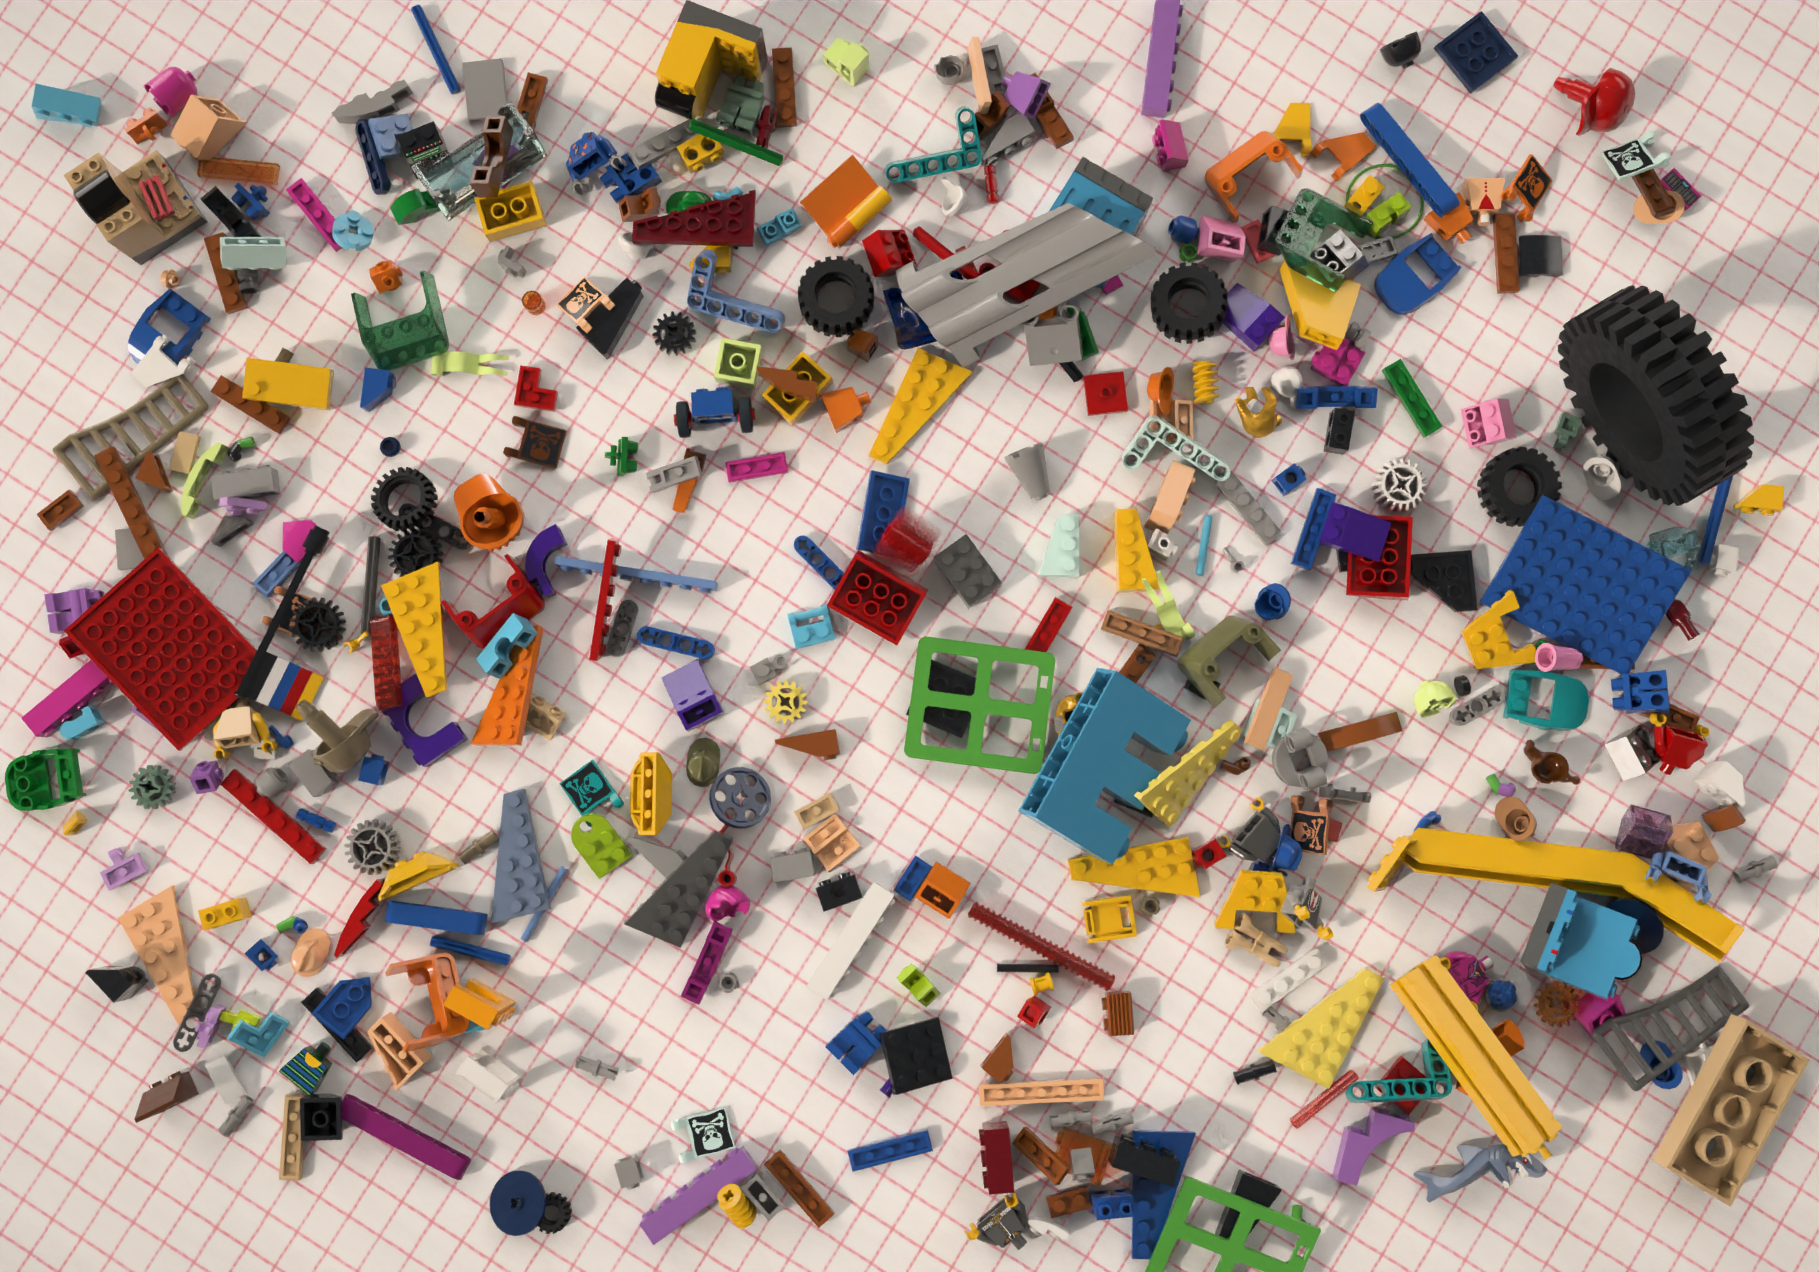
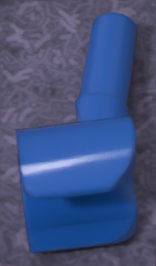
M273 725L269 727L278 739L279 746L287 749L294 745L289 735L283 737Z

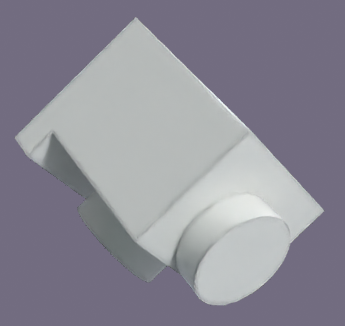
M1157 528L1153 531L1147 543L1150 552L1165 559L1169 555L1174 556L1179 545L1175 544L1176 538ZM1162 540L1167 542V547L1161 546Z

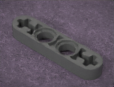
M209 973L201 979L173 1039V1045L179 1052L188 1051L194 1044L199 1031L196 1032L195 1028H189L186 1025V1020L194 1016L199 1019V1022H204L206 1014L221 986V980L216 974ZM212 977L215 978L214 981L217 985L211 986L209 993H213L211 997L206 993H199L201 989L206 991V980H210ZM199 997H205L208 1000V1004L204 1008H198L195 1005L196 1000ZM182 1029L194 1032L193 1036L190 1034L187 1036L189 1044L179 1047L180 1044L177 1040L183 1039L185 1032H181Z

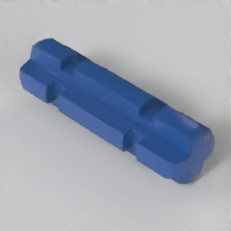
M299 809L296 814V819L305 821V823L319 829L323 828L326 832L332 833L335 830V822L317 814L309 813L305 809Z

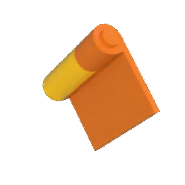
M852 154L800 201V204L827 235V242L833 248L838 247L840 249L891 203L892 198L883 187L878 186Z

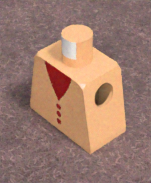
M1467 178L1461 184L1463 199L1471 215L1477 216L1479 226L1489 225L1490 216L1500 210L1502 203L1500 195L1504 189L1505 178Z

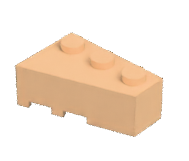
M1175 460L1172 461L1160 487L1157 499L1152 506V512L1144 527L1153 531L1157 528L1168 534L1174 522H1179L1183 514V510H1180L1182 505H1186L1190 495L1187 493L1188 488L1192 489L1196 480L1193 477L1196 469Z
M392 1012L381 1017L367 1031L377 1054L382 1057L386 1073H389L395 1091L404 1086L433 1057L425 1048L403 1053V1047L407 1041L415 1040L416 1038Z

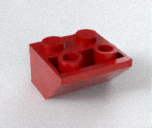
M877 230L862 240L874 277L895 275L897 269L915 261L905 230Z

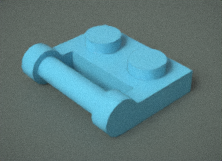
M827 604L821 605V608L797 614L793 612L787 614L796 649L835 640ZM822 615L824 617L822 622L797 628L796 622Z

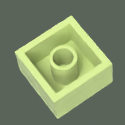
M721 338L714 373L715 381L717 383L756 389L758 379L757 366L760 367L762 346Z

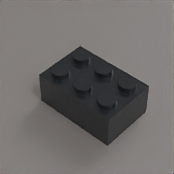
M1121 1134V1137L1115 1135L1108 1161L1113 1168L1172 1187L1174 1186L1180 1166V1161L1176 1154L1173 1153V1150L1166 1147L1157 1149L1153 1147L1152 1143L1144 1140L1138 1143L1133 1140V1137Z

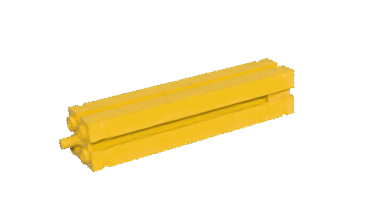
M1437 955L1421 962L1391 983L1389 986L1397 993L1399 1000L1500 1140L1508 1147L1513 1157L1518 1155L1524 1157L1529 1153L1534 1154L1539 1151L1544 1159L1552 1156L1543 1142H1550L1558 1136L1556 1132L1563 1127L1554 1119L1552 1112L1445 966L1441 964Z

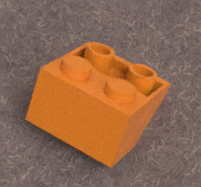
M936 861L914 897L950 919L971 883Z

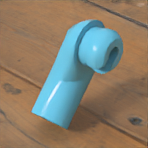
M737 186L730 193L716 191L713 194V200L718 199L722 201L736 194L741 196L743 192Z

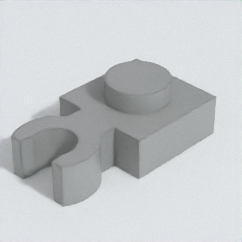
M782 654L776 655L772 662L765 658L750 666L759 685L776 677L775 670H783L788 667L787 663L778 665V659L783 657Z

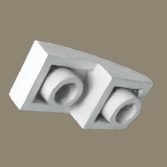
M225 1054L205 1064L225 1104L245 1094V1090L236 1077L235 1070Z
M1034 1215L1027 1216L1026 1222L1029 1224L1027 1227L1035 1234L1041 1233L1044 1236L1049 1229L1051 1236L1057 1240L1061 1238L1065 1242L1070 1236L1068 1229L1050 1219Z

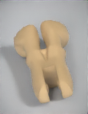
M1242 913L1237 918L1234 927L1238 931L1252 937V941H1249L1233 930L1228 934L1224 946L1228 949H1245L1249 954L1259 957L1269 965L1279 967L1282 962L1268 954L1271 947L1285 955L1289 949L1281 942L1266 935L1263 930L1260 931L1251 923V918L1246 913Z

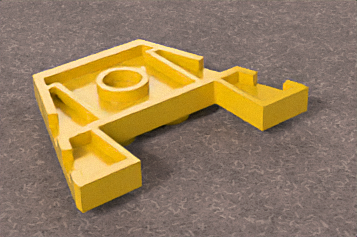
M1512 590L1507 591L1501 600L1493 603L1487 612L1479 615L1461 631L1476 669L1535 663V646L1530 643L1513 651L1500 616L1520 608Z
M1240 870L1230 890V895L1226 903L1223 904L1219 917L1214 922L1215 928L1234 929L1236 910L1276 912V932L1295 933L1294 924L1280 912L1287 894L1283 874L1281 872Z

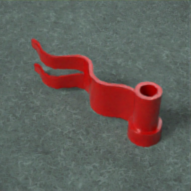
M724 824L719 832L724 833L729 826ZM732 848L728 850L729 855L725 864V870L718 877L719 883L724 887H730L737 881V876L730 870V865L734 858ZM729 875L731 876L730 882L727 881Z

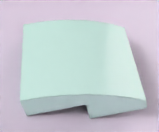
M1256 699L1242 735L1245 738L1261 699ZM1281 707L1266 746L1274 749L1277 742L1284 735L1291 733L1298 715Z

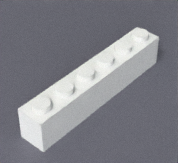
M875 881L872 883L806 986L808 989L825 1000L829 996L832 998L839 990V987L836 985L840 979L845 980L851 971L848 969L852 961L856 963L862 954L859 951L863 944L868 945L873 937L870 932L874 926L878 928L884 920V917L881 915L885 909L888 911L891 909L896 901L893 899L895 894Z

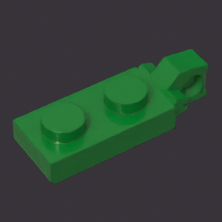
M1072 307L1066 308L1069 313L1075 312V309ZM1080 308L1078 317L1083 348L1082 361L1098 354L1099 351L1088 319Z

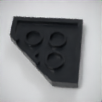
M1472 550L1411 555V576L1454 612L1478 610Z

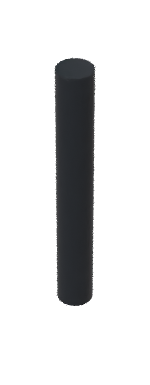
M997 964V972L1059 973V965Z

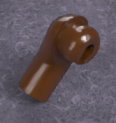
M1242 757L1234 763L1223 760L1220 769L1234 775H1239L1250 768L1251 761L1248 757Z

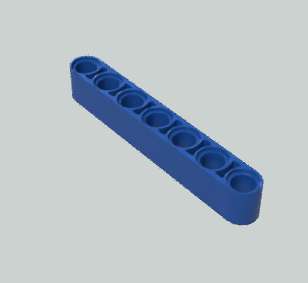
M1380 103L1374 104L1360 114L1363 125L1439 217L1445 216L1460 205L1456 194Z

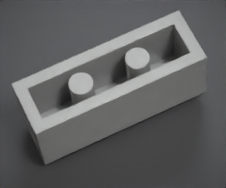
M270 465L257 466L258 469L250 470V468H240L237 470L238 472L230 473V471L218 472V475L211 476L213 500L220 502V498L227 496L251 499L281 494L278 470L270 467Z

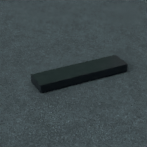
M317 987L301 1003L312 1014L326 995ZM318 1020L356 1063L373 1048L355 1027L343 1040Z

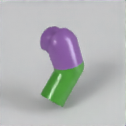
M1495 773L1486 777L1487 782L1496 795L1509 797L1516 791L1514 784L1500 783Z

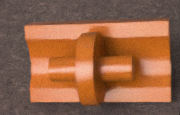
M151 108L144 110V117L139 120L132 118L126 122L127 127L125 131L137 145L147 138L155 141L156 137L154 134L168 126L163 118Z

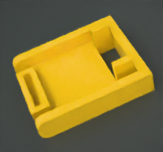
M1131 895L1082 902V906L1090 905L1091 908L1083 910L1087 935L1095 934L1094 938L1087 939L1088 943L1137 936ZM1120 907H1128L1130 926H1122Z

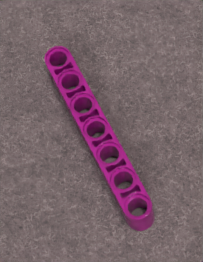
M350 1094L344 1096L342 1100V1120L449 1177L462 1180L471 1163V1159L468 1156Z

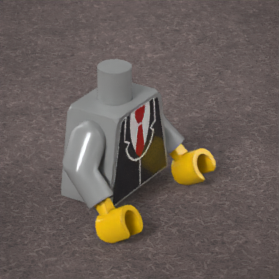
M1304 877L1302 885L1292 884L1280 912L1298 928L1318 930V937L1328 940L1334 935L1329 926L1323 928L1324 923L1319 917L1322 897L1314 890L1316 880L1311 877Z

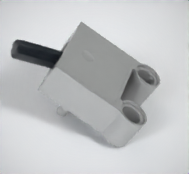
M1071 298L1063 302L1061 317L1038 320L1039 315L1023 322L1030 366L1059 363L1073 382H1078L1083 377L1082 372L1073 362L1082 361L1083 357L1078 317L1080 304L1076 299ZM1072 307L1075 309V312L1069 313L1065 309Z

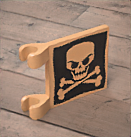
M584 277L557 306L588 333L592 326L588 324L585 318L600 303L609 311L615 304Z

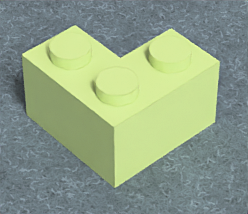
M838 37L823 54L824 63L853 86L869 70L868 50L861 44L857 45L854 41L849 43L847 40L843 41Z

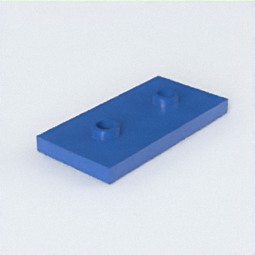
M873 470L870 471L856 550L875 553L873 550L878 549L875 545L882 539V533L886 530L885 528L888 527L891 521L895 520L894 517L896 518L897 514L900 515L901 510L904 512L909 478Z

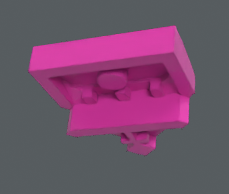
M312 520L283 522L282 550L298 564L306 553L304 552L306 548L302 545L310 529L313 530L316 525Z

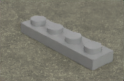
M693 118L629 149L627 154L639 170L677 150V146L698 135V133L688 129Z
M1232 471L1227 480L1218 481L1215 484L1265 546L1282 534V531Z

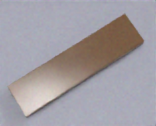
M1109 610L1101 626L1103 631L1174 657H1178L1184 641V637Z

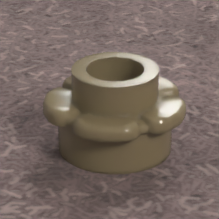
M1146 896L1143 898V902L1140 903V909L1146 916L1156 915L1160 910V902L1155 897Z

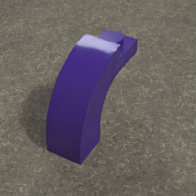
M556 524L543 530L535 537L529 546L525 560L526 574L529 582L533 584L539 582L536 586L540 594H545L548 598L555 596L556 593L546 573L547 560L553 552L568 545L560 527Z

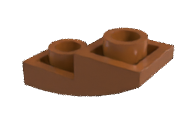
M1734 803L1723 808L1717 807L1701 815L1713 832L1731 829L1744 824L1746 821Z

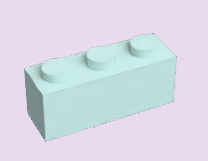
M220 237L222 268L236 270L238 268H248L251 270L259 268H270L272 270L286 268V245L284 238Z

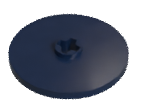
M1628 898L1611 901L1605 906L1637 919L1640 931L1637 939H1632L1631 943L1637 947L1639 954L1649 953L1660 945L1664 937V925L1660 916L1650 906L1641 901Z
M512 1171L502 1176L495 1184L490 1196V1213L495 1225L502 1232L512 1236L528 1234L540 1224L545 1214L546 1193L540 1180L532 1173ZM516 1199H520V1201H519L520 1207H516V1205H517Z

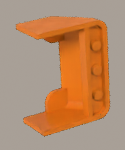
M1268 131L1258 133L1209 168L1205 173V183L1234 223L1238 222L1239 214L1228 200L1237 190V184L1233 177L1266 154L1273 162L1284 160L1297 179L1302 175V167L1287 146Z
M439 953L389 965L385 972L386 976L407 972L408 979L413 985L421 986L427 984L436 1021L435 1024L424 1028L422 1038L407 1041L403 1047V1053L435 1046L459 1036L467 1030L469 1019L443 1005L453 986L460 984L455 960L451 954Z

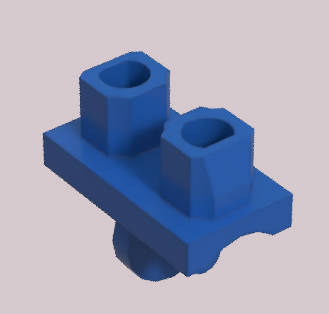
M239 182L234 186L238 191L231 199L240 208L248 201L252 203L244 211L249 217L256 220L262 214L266 217L270 214L259 202V200L263 202L268 200L265 196L267 189L264 186L256 187L251 185V194Z

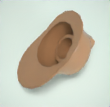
M1510 796L1498 802L1495 808V818L1511 839L1524 841L1530 836L1533 837L1535 835L1537 821L1521 800Z

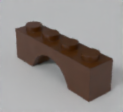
M486 116L482 131L485 142V157L481 166L473 167L469 183L479 198H498L514 132L506 116Z

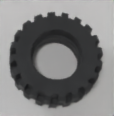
M831 256L825 257L824 262L820 260L814 262L815 266L813 268L809 266L806 269V275L801 277L800 286H798L800 311L802 316L805 317L809 326L812 325L818 333L822 331L825 336L829 337L831 334H835L836 337H842L841 334L847 333L848 336L853 330L861 329L863 323H867L870 319V313L873 312L874 287L868 272H864V268L860 264L855 265L854 260L850 258L847 261L843 260V256H837L835 260H831ZM832 281L845 282L855 292L853 305L840 313L828 312L821 308L818 303L817 296L819 290L825 284Z
M1185 262L1180 263L1179 268H1175V266L1168 268L1169 273L1163 272L1159 276V281L1155 282L1150 297L1152 319L1156 323L1157 329L1160 332L1163 331L1164 336L1168 339L1174 337L1175 342L1181 343V340H1186V344H1192V340L1195 339L1199 343L1204 341L1205 336L1210 338L1214 335L1215 330L1220 329L1227 313L1228 293L1227 289L1224 288V281L1222 278L1218 279V273L1214 270L1210 272L1209 267L1204 264L1201 268L1198 267V263L1192 262L1191 266H1186ZM1183 289H1196L1207 297L1208 307L1197 317L1183 318L1171 310V298Z
M1526 447L1511 448L1495 456L1482 469L1480 473L1482 478L1477 482V486L1481 487V490L1477 492L1478 498L1482 497L1483 502L1480 503L1482 508L1486 507L1489 510L1487 514L1490 517H1497L1496 522L1500 524L1506 522V525L1511 527L1516 525L1518 527L1524 526L1542 494L1554 501L1560 500L1561 493L1558 490L1562 488V482H1558V477L1561 475L1559 471L1555 472L1553 468L1556 466L1555 463L1546 460L1548 457L1546 454H1537L1538 450L1534 448L1529 450ZM1512 469L1526 473L1534 484V497L1527 505L1513 502L1504 490V477Z

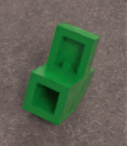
M418 188L399 196L393 202L390 209L397 224L402 225L416 222L421 214L439 211L441 205L433 190L420 192Z

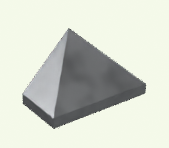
M224 516L211 542L221 547L254 523L247 518Z

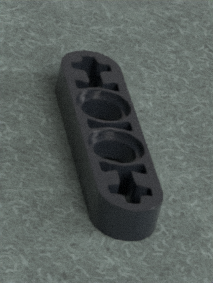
M409 503L403 504L399 508V516L407 515L404 513L405 510L411 509V512H413L417 507ZM428 514L427 516L432 520L429 527L425 528L422 526L419 528L424 529L425 532H431V535L458 549L466 550L471 546L468 541L465 544L461 543L459 545L460 542L452 537L455 534L462 538L461 529L434 515ZM442 526L449 527V534L445 537L439 534Z

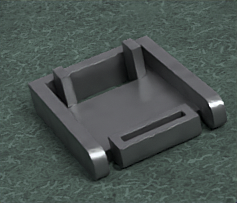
M1333 784L1319 787L1318 797L1355 803H1370L1371 801L1370 792H1355V787H1351V791L1334 789L1332 787Z

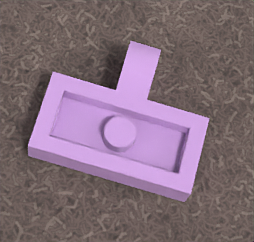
M227 496L220 498L219 506L227 507L226 510L230 511L229 514L234 516H240L242 510H247V514L258 515L260 511L267 510L268 502Z
M119 847L108 852L114 865L103 870L100 874L110 891L149 870L140 853L124 859V853Z
M218 1004L210 1008L205 1017L208 1020L207 1023H197L195 1031H199L197 1039H199L198 1047L205 1049L211 1045L221 1022L219 1018L221 1013L225 1012L226 1006Z

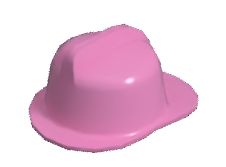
M1287 315L1285 326L1274 330L1268 340L1273 354L1288 356L1290 360H1294L1295 345L1291 333L1290 316Z

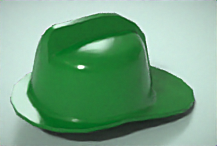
M680 191L669 197L666 210L668 214L675 210L680 212L687 210L688 207L712 200L703 192Z

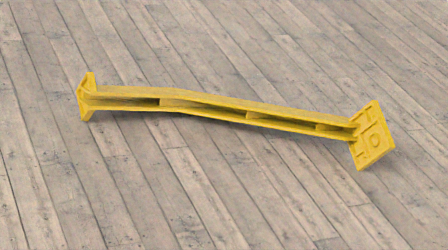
M1417 828L1412 835L1398 837L1391 846L1394 848L1393 851L1382 858L1379 863L1382 865L1377 872L1374 871L1367 880L1370 882L1367 888L1373 892L1385 890L1404 864L1417 873L1548 889L1552 882L1575 892L1614 896L1619 899H1634L1654 909L1660 916L1664 928L1717 962L1722 960L1745 930V927L1733 922L1707 903L1703 904L1701 899L1696 901L1694 899L1695 895L1665 875L1661 874L1657 883H1654L1655 880L1650 877L1646 880L1645 876L1650 865L1631 853L1525 840L1515 841L1508 838Z

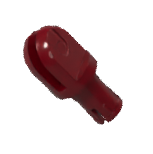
M766 105L763 108L760 120L756 124L759 130L756 144L767 149L770 134L776 130L775 121L777 117V109L775 107L771 108L770 105Z
M1674 599L1665 615L1673 626L1680 627L1687 640L1690 641L1699 636L1700 633L1690 621L1691 613L1684 603Z

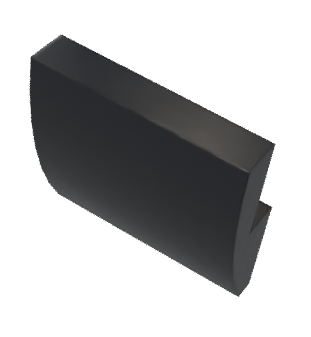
M1519 236L1520 276H1562L1561 236Z

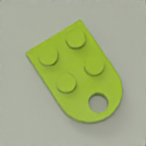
M595 813L585 814L575 821L571 831L572 843L599 879L633 856L631 850L610 822L602 815ZM588 821L591 823L592 828L589 831H583L580 828V824Z

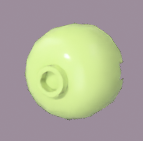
M1426 680L1422 682L1414 695L1415 708L1422 718L1440 713L1439 709L1442 707L1447 709L1457 700L1451 687L1441 681L1431 682V680Z

